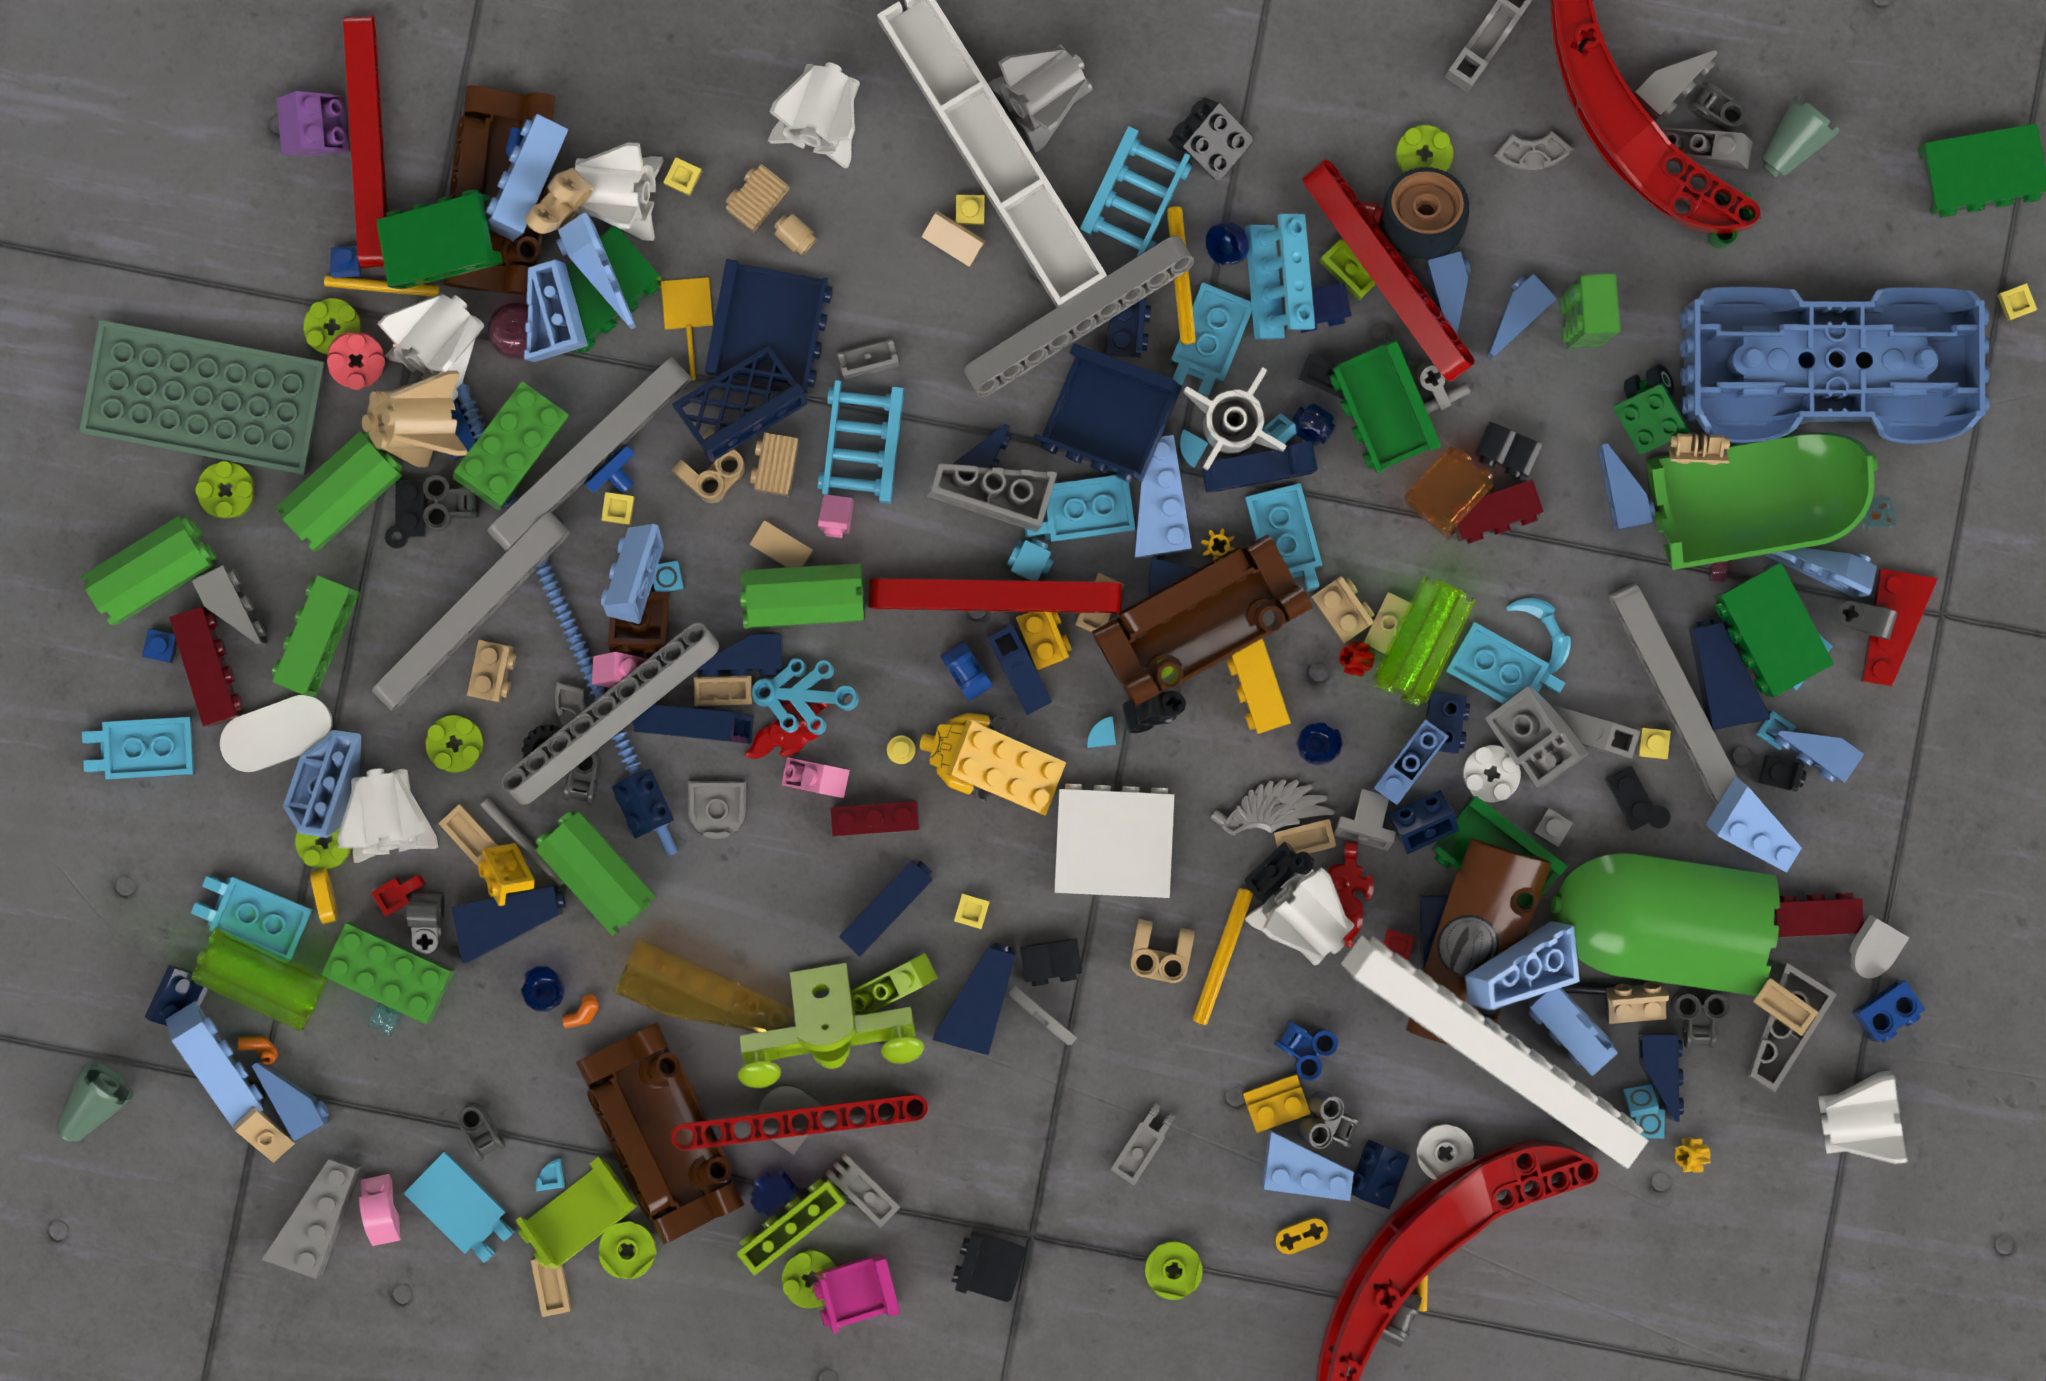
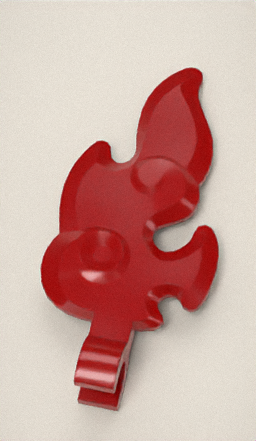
M786 700L781 704L788 714H792L798 719V729L793 733H788L781 728L780 721H774L756 734L751 748L744 755L747 758L758 759L766 756L776 746H781L780 756H791L800 751L808 741L815 740L820 735H815L809 731L807 722L794 705ZM806 702L816 716H819L818 714L831 705L826 703L810 704ZM790 719L789 723L785 724L786 728H790L793 725V719ZM816 721L813 724V730L820 728V721Z
M1358 842L1345 843V864H1336L1327 870L1345 915L1354 923L1353 929L1343 938L1348 948L1353 947V940L1363 924V903L1353 895L1354 891H1362L1366 901L1371 899L1374 892L1372 875L1362 877L1361 872L1364 868L1357 865Z

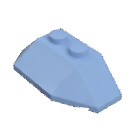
M332 730L327 734L326 738L317 742L300 756L283 804V808L300 834L327 838L341 827L352 791L350 780L360 777V734Z

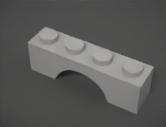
M1497 0L1478 30L1450 67L1445 78L1466 93H1469L1533 0Z

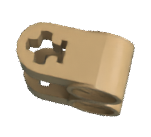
M574 168L558 173L548 185L550 193L544 197L540 204L534 205L525 217V221L530 228L541 234L559 230L576 217L579 211L578 208L590 198L594 188Z
M710 428L702 436L703 439L711 436L715 431ZM733 449L716 459L706 471L699 475L683 460H680L671 471L703 501L714 504L721 501L730 487L743 478L746 467L741 455ZM735 460L738 462V466L733 472H725L723 470L725 462ZM708 481H715L718 483V488L713 493H706L703 490L704 485Z
M1138 919L1130 956L1132 971L1140 977L1169 983L1182 981L1187 974L1195 930L1180 928L1175 954L1148 949L1153 922ZM1143 954H1147L1152 958V966L1146 971L1138 969L1136 965L1137 958ZM1175 960L1179 962L1180 972L1176 976H1169L1165 973V965L1168 961Z

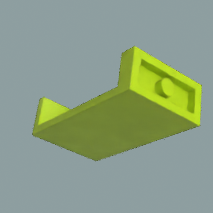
M597 1157L589 1163L593 1170L528 1220L522 1217L516 1220L520 1226L518 1230L519 1235L527 1244L531 1243L536 1250L533 1253L534 1257L541 1266H547L556 1270L638 1207L606 1160Z

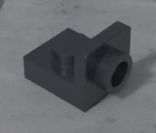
M1765 755L1758 783L1797 792L1799 787H1803L1807 772L1803 770V763Z

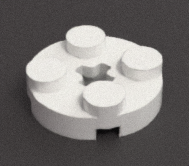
M1488 745L1478 748L1467 757L1463 765L1462 777L1472 796H1477L1484 802L1490 803L1506 800L1516 791L1520 783L1521 771L1519 765L1516 766L1505 748ZM1495 766L1496 772L1499 773V778H1494L1492 782L1487 781L1488 776L1484 774V770Z
M1446 1123L1435 1125L1421 1135L1416 1147L1417 1161L1422 1171L1431 1179L1436 1180L1439 1175L1474 1160V1147L1470 1137L1459 1127ZM1441 1146L1445 1148L1448 1146L1452 1147L1450 1151L1452 1158L1450 1160L1446 1158L1440 1160L1438 1158L1440 1154L1438 1149Z

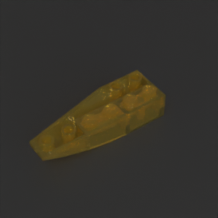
M638 937L614 990L615 993L666 1016L755 1032L788 1028L794 1016L793 1008Z

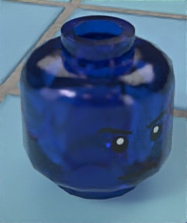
M1311 403L1306 409L1300 407L1292 419L1296 423L1297 433L1295 435L1306 442L1313 441L1314 446H1317L1320 442L1325 444L1336 427L1333 423L1334 416L1315 403Z

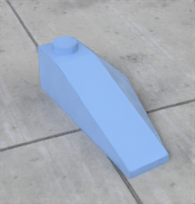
M585 212L558 230L561 237L556 240L563 256L568 254L573 263L631 329H634L636 324L594 222Z
M1799 548L1764 554L1766 557L1855 599L1868 596L1872 591L1877 566L1870 563V557L1859 552H1855L1853 555L1850 553Z

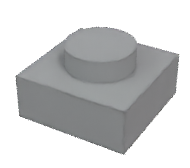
M1547 808L1533 833L1555 847H1559L1573 822Z

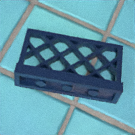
M767 346L675 401L672 405L711 463L806 406L807 400L805 391L800 384L794 381L772 348ZM766 357H769L773 362L771 372L756 370L758 362ZM739 373L750 375L747 387L732 384L734 376ZM754 376L770 378L767 390L752 388ZM774 379L786 381L790 388L782 393L771 391ZM714 388L726 389L723 401L708 399L709 392ZM730 390L745 393L742 405L728 402ZM750 394L765 396L764 403L759 407L747 406ZM691 402L701 404L698 416L686 414L683 407ZM706 405L721 407L718 419L703 417ZM725 409L741 411L739 419L734 422L724 421ZM701 423L716 425L715 433L703 439L699 433Z

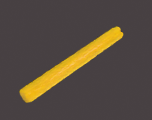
M1179 206L1170 207L1167 209L1169 236H1179L1186 246L1182 208ZM1189 270L1174 279L1180 342L1182 345H1191L1196 342Z
M1244 888L1238 889L1193 1015V1021L1201 1025L1208 1024L1253 897L1252 891Z

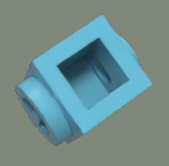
M1035 538L1032 539V542L1018 540L1007 563L1008 566L1012 567L1011 573L1027 581H1039L1041 574L1047 576L1054 562L1049 559L1051 556V552L1047 550L1049 545Z

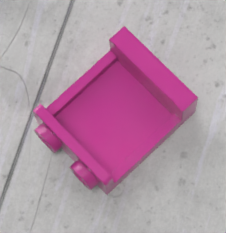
M881 1253L814 1273L817 1282L812 1283L816 1299L822 1300L824 1308L820 1310L821 1320L824 1327H829L833 1334L838 1333L840 1327L884 1313L889 1317L900 1314L887 1260Z

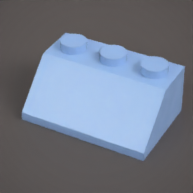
M648 524L630 527L627 530L626 536L620 538L618 544V553L620 555L617 563L613 562L609 579L612 580L609 589H604L601 598V605H603L608 617L640 624L664 549L658 525Z

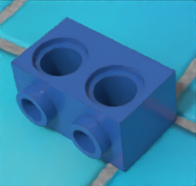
M1897 980L1852 1013L1872 1041H1882L1885 1043L1897 1035L1896 1030L1902 1025L1910 1026L1921 1018L1919 1014L1925 1008L1908 983L1904 980ZM1901 997H1904L1908 1002V1006L1904 1012L1900 1013L1897 1010L1896 1003ZM1881 1013L1884 1017V1024L1881 1028L1876 1029L1873 1026V1018Z

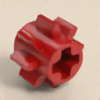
M1351 640L1350 646L1347 645L1342 648L1339 655V663L1345 666L1343 671L1345 674L1363 677L1364 672L1372 669L1375 655L1368 651L1370 644Z

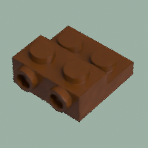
M669 592L649 593L640 624L610 617L608 635L610 653L619 652L628 655L643 653L644 657L650 658L668 643Z

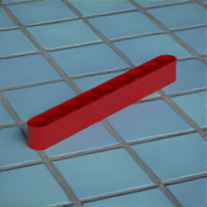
M374 15L346 16L343 18L358 262L360 268L385 267L376 221L377 219L387 217L386 213H388L376 23Z
M1327 159L1321 161L1302 177L1305 187L1442 376L1448 381L1455 380L1475 364L1472 354L1338 169Z
M869 579L870 609L1121 613L1122 584L1114 582Z
M903 1095L688 1122L673 1128L671 1141L680 1150H692L921 1120L926 1116L928 1104L919 1095ZM913 1099L921 1103V1111L916 1116H911L907 1112V1104ZM884 1103L890 1104L893 1108L892 1116L886 1120L881 1119L878 1115V1108ZM854 1107H861L865 1113L864 1119L859 1123H853L849 1117V1113ZM827 1110L833 1111L836 1116L835 1123L830 1127L823 1126L820 1120L822 1113ZM797 1114H803L807 1118V1125L803 1130H795L792 1126V1119ZM770 1117L775 1118L779 1124L778 1130L773 1134H767L763 1130L764 1121ZM740 1121H745L750 1126L749 1134L743 1138L737 1137L734 1133V1126ZM710 1125H717L721 1129V1136L716 1141H709L705 1137V1130ZM683 1128L689 1129L692 1132V1140L686 1145H681L676 1141L677 1132Z

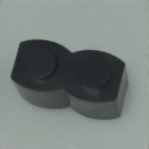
M1489 422L1474 455L1480 457L1479 463L1494 468L1495 464L1506 469L1505 474L1520 480L1521 476H1529L1543 444L1501 425Z
M1077 938L1020 946L1025 982L1031 981L1032 986L1049 984L1048 979L1060 977V982L1076 980L1077 974L1082 973Z

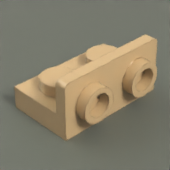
M1340 576L1311 598L1344 644L1374 623L1372 620L1374 613L1365 601L1361 604L1355 594L1358 590L1349 578L1344 580Z
M478 640L467 696L502 703L503 697H508L511 681H507L509 669H514L517 654L513 653L514 647Z
M1646 982L1644 985L1636 986L1619 984L1615 987L1606 988L1607 1020L1609 1024L1666 1019V1001H1669V994L1664 983Z

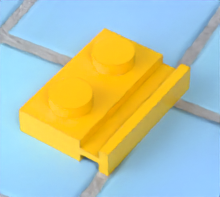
M1297 1074L1242 1093L1256 1133L1311 1114Z

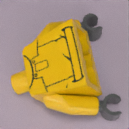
M964 713L951 718L947 725L939 724L936 735L923 734L920 740V749L931 752L929 762L931 765L936 766L937 775L948 787L967 795L973 793L977 800L984 802L987 800L978 796L980 788L946 773L967 720L987 728L990 727L992 730L1000 733L1006 729L997 728L995 720H1006L1007 718L1004 715L989 718L988 715Z

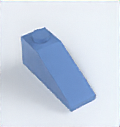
M1461 251L1433 258L1425 263L1435 304L1456 333H1458L1468 275L1471 274L1467 257H1462Z
M1532 274L1528 279L1523 275L1511 286L1514 292L1507 300L1487 353V357L1490 360L1557 299L1535 274Z
M1608 443L1597 447L1614 531L1652 523V517H1655L1653 501H1648L1647 493Z
M262 1062L252 1065L293 1141L329 1123L327 1118L329 1111L322 1100L318 1101L314 1095L271 1066L265 1065Z

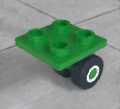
M1658 364L1649 368L1646 371V379L1643 381L1640 380L1639 375H1633L1625 380L1624 391L1627 399L1616 403L1613 409L1639 454H1644L1670 442L1671 436H1676L1677 433L1688 434L1689 428L1671 397L1674 393L1672 377L1664 366Z

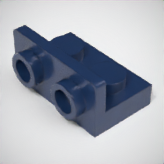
M1146 298L1141 299L1109 320L1106 355L1140 358L1141 352L1147 351L1149 334L1143 333L1144 322H1150L1151 305H1146Z
M169 965L146 1012L145 1018L167 1026L165 1019L192 1002L196 1001L200 1007L207 995L210 982L197 973Z

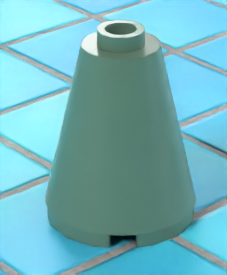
M1795 96L1791 101L1762 158L1766 162L1763 168L1774 177H1777L1779 174L1785 177L1840 133L1837 126L1832 131L1829 128L1831 121L1805 101L1802 106L1798 104L1800 102V97Z
M88 1062L81 1069L57 1122L58 1134L65 1141H81L126 1106L133 1098L132 1088L127 1090L124 1086L126 1082L124 1077L105 1064L99 1063L97 1066H91L92 1062Z

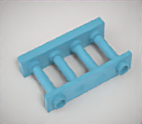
M1128 126L1080 227V232L1083 236L1090 239L1092 232L1098 234L1100 231L1138 249V257L1155 246L1156 242L1152 238L1180 179L1186 181L1193 165L1188 163L1190 155L1187 153L1184 154L1180 163L1140 144L1141 141L1137 139L1139 131ZM1136 154L1176 173L1169 188L1128 170L1129 166L1124 165L1128 156L1134 157ZM1125 180L1163 198L1157 214L1117 196V192L1113 191L1116 181L1122 182ZM1110 206H1113L1151 224L1145 239L1105 222V218L1100 216L1104 207L1110 208Z
M1279 214V228L1276 229L1275 225H1249L1245 227L1255 340L1285 338L1284 326L1286 325L1288 330L1315 329L1305 214ZM1277 240H1280V257L1277 255ZM1282 268L1284 285L1280 286L1279 269ZM1282 297H1285V314L1282 312Z
M835 380L834 387H829L827 404L832 405L825 471L819 472L818 489H822L823 497L824 494H830V488L874 492L875 496H879L880 503L891 504L904 388L892 387L891 394L886 393V396L841 391V381ZM840 403L883 407L884 411H889L888 422L873 424L838 420ZM837 431L881 436V439H886L885 451L879 450V453L835 448ZM833 459L878 464V467L883 468L882 478L870 481L832 476Z

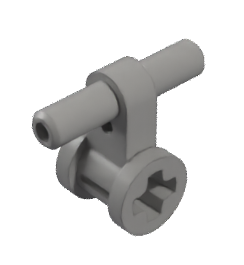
M1425 360L1417 367L1416 375L1425 389L1432 391L1435 397L1423 403L1428 414L1439 408L1442 411L1452 406L1451 402L1471 392L1466 383L1445 392L1443 385L1446 379L1431 360ZM1430 370L1434 372L1435 377L1431 381L1429 380L1427 373Z

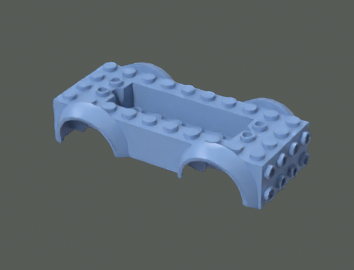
M1705 288L1697 299L1693 300L1684 307V311L1680 312V328L1684 329V340L1680 341V357H1684V368L1680 370V385L1684 386V397L1680 399V413L1684 414L1685 421H1697L1708 436L1724 435V438H1730V443L1764 442L1781 438L1796 430L1800 422H1871L1881 438L1905 444L1932 443L1957 437L1974 427L1979 419L1985 416V412L1989 410V395L1985 394V383L1989 380V367L1985 366V354L1989 351V339L1985 337V325L1989 321L1988 308H1985V300H1980L1973 291L1953 288H1879L1870 302L1803 301L1795 289ZM1809 352L1814 356L1815 362L1811 368L1806 369L1800 366L1798 358L1801 353ZM1832 352H1838L1842 355L1843 364L1841 367L1836 368L1829 363V355ZM1861 352H1866L1872 357V364L1867 369L1860 368L1856 363V357Z

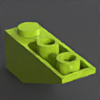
M926 953L851 990L854 1016L870 1014L938 979Z

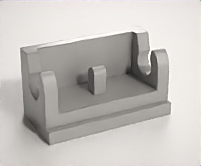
M893 338L837 352L844 380L900 366Z

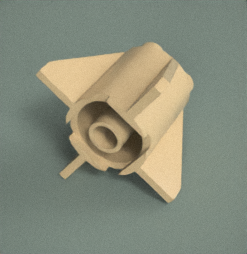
M447 370L418 383H408L393 391H372L369 398L370 403L367 415H364L362 418V427L365 432H369L377 449H384L416 467H428L433 450L455 456H466L467 449L455 434L457 419H452L451 410H456L451 397L459 377V372L457 370Z

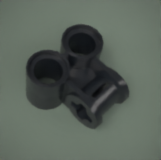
M1166 691L1138 706H1135L1131 700L1125 702L1122 707L1129 733H1142L1152 729L1155 725L1172 723L1177 715H1180L1185 710L1186 701L1184 696L1177 691Z

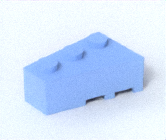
M1736 776L1706 823V826L1717 836L1785 872L1789 870L1802 849L1751 789Z
M1269 1129L1262 1178V1188L1264 1190L1350 1201L1354 1175L1350 1168Z

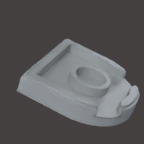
M688 781V814L694 828L702 835L712 839H722L736 833L746 817V782Z
M1870 914L1850 946L1849 952L1852 953L1851 969L1860 976L1869 979L1882 975L1892 966L1909 940V937Z
M781 1086L771 1090L763 1098L758 1114L824 1105L798 1087ZM797 1114L792 1119V1126L795 1130H803L807 1125V1118L803 1114ZM772 1117L767 1118L763 1123V1130L767 1134H773L779 1128L778 1121ZM808 1135L771 1140L794 1155Z

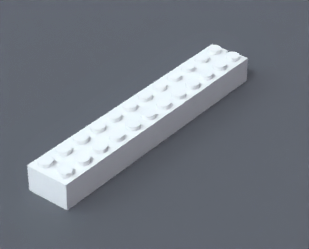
M904 0L905 7L907 8L904 12L901 3L898 1L877 14L880 26L1056 308L1107 277L1106 272L936 0Z
M1361 936L1341 963L1354 978L1627 1169H1629L1648 1143V1140L1641 1134L1644 1129L1636 1124L1632 1118L1622 1111H1617L1613 1108V1105L1602 1097H1597L1578 1080H1573L1565 1071L1555 1064L1549 1063L1534 1049L1530 1050L1511 1033H1506L1497 1023L1488 1017L1482 1016L1478 1013V1010L1467 1002H1462L1443 985L1439 986L1430 976L1420 969H1415L1406 959L1397 953L1391 952L1387 949V946L1376 938L1372 937L1369 941L1364 936Z

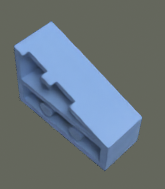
M555 259L529 267L527 286L528 323H526L525 330L527 332V348L524 352V359L537 362L588 346L566 263Z
M1562 988L1533 996L1527 1001L1531 1009L1528 1012L1529 1015L1539 1025L1544 1023L1550 1030L1548 1032L1549 1036L1559 1046L1563 1044L1569 1051V1057L1578 1066L1582 1065L1591 1076L1618 1054L1612 1040Z

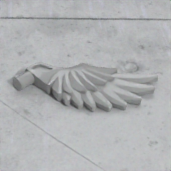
M1282 779L1274 787V782L1269 781L1265 788L1264 785L1259 784L1255 793L1254 790H1249L1248 795L1243 797L1241 805L1237 806L1228 817L1216 809L1210 819L1220 825L1226 833L1234 836L1241 831L1252 828L1272 833L1284 826L1300 824L1298 819L1334 815V810L1315 805L1327 801V796H1303L1313 788L1311 784L1296 788L1299 783L1297 779L1286 786V780Z

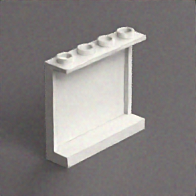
M1065 784V789H1059L1054 893L1170 898L1174 794H1168V788H1151V793H1139L1140 787L1122 786V792L1111 791V786L1094 785L1093 791L1082 790V784Z

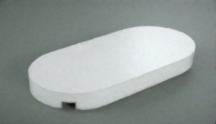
M305 695L294 696L241 715L231 720L222 731L220 737L222 756L231 767L243 772H257L296 758L327 737V734L332 731L333 727L332 715L326 704L317 698Z

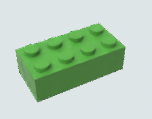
M1616 273L1580 276L1563 292V297H1559L1560 314L1565 316V325L1561 326V338L1563 343H1567V350L1602 347L1620 332Z
M522 381L455 469L453 479L500 512L566 424L569 414Z
M317 575L316 580L312 579L306 590L308 599L305 606H300L295 615L294 622H297L294 632L289 633L284 641L283 648L286 650L282 660L278 659L273 667V683L305 696L316 697L358 599L359 591Z
M348 922L345 923L321 976L424 1024L432 1022L456 970L358 924Z

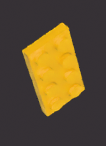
M967 720L946 774L1046 816L1066 762L976 722Z

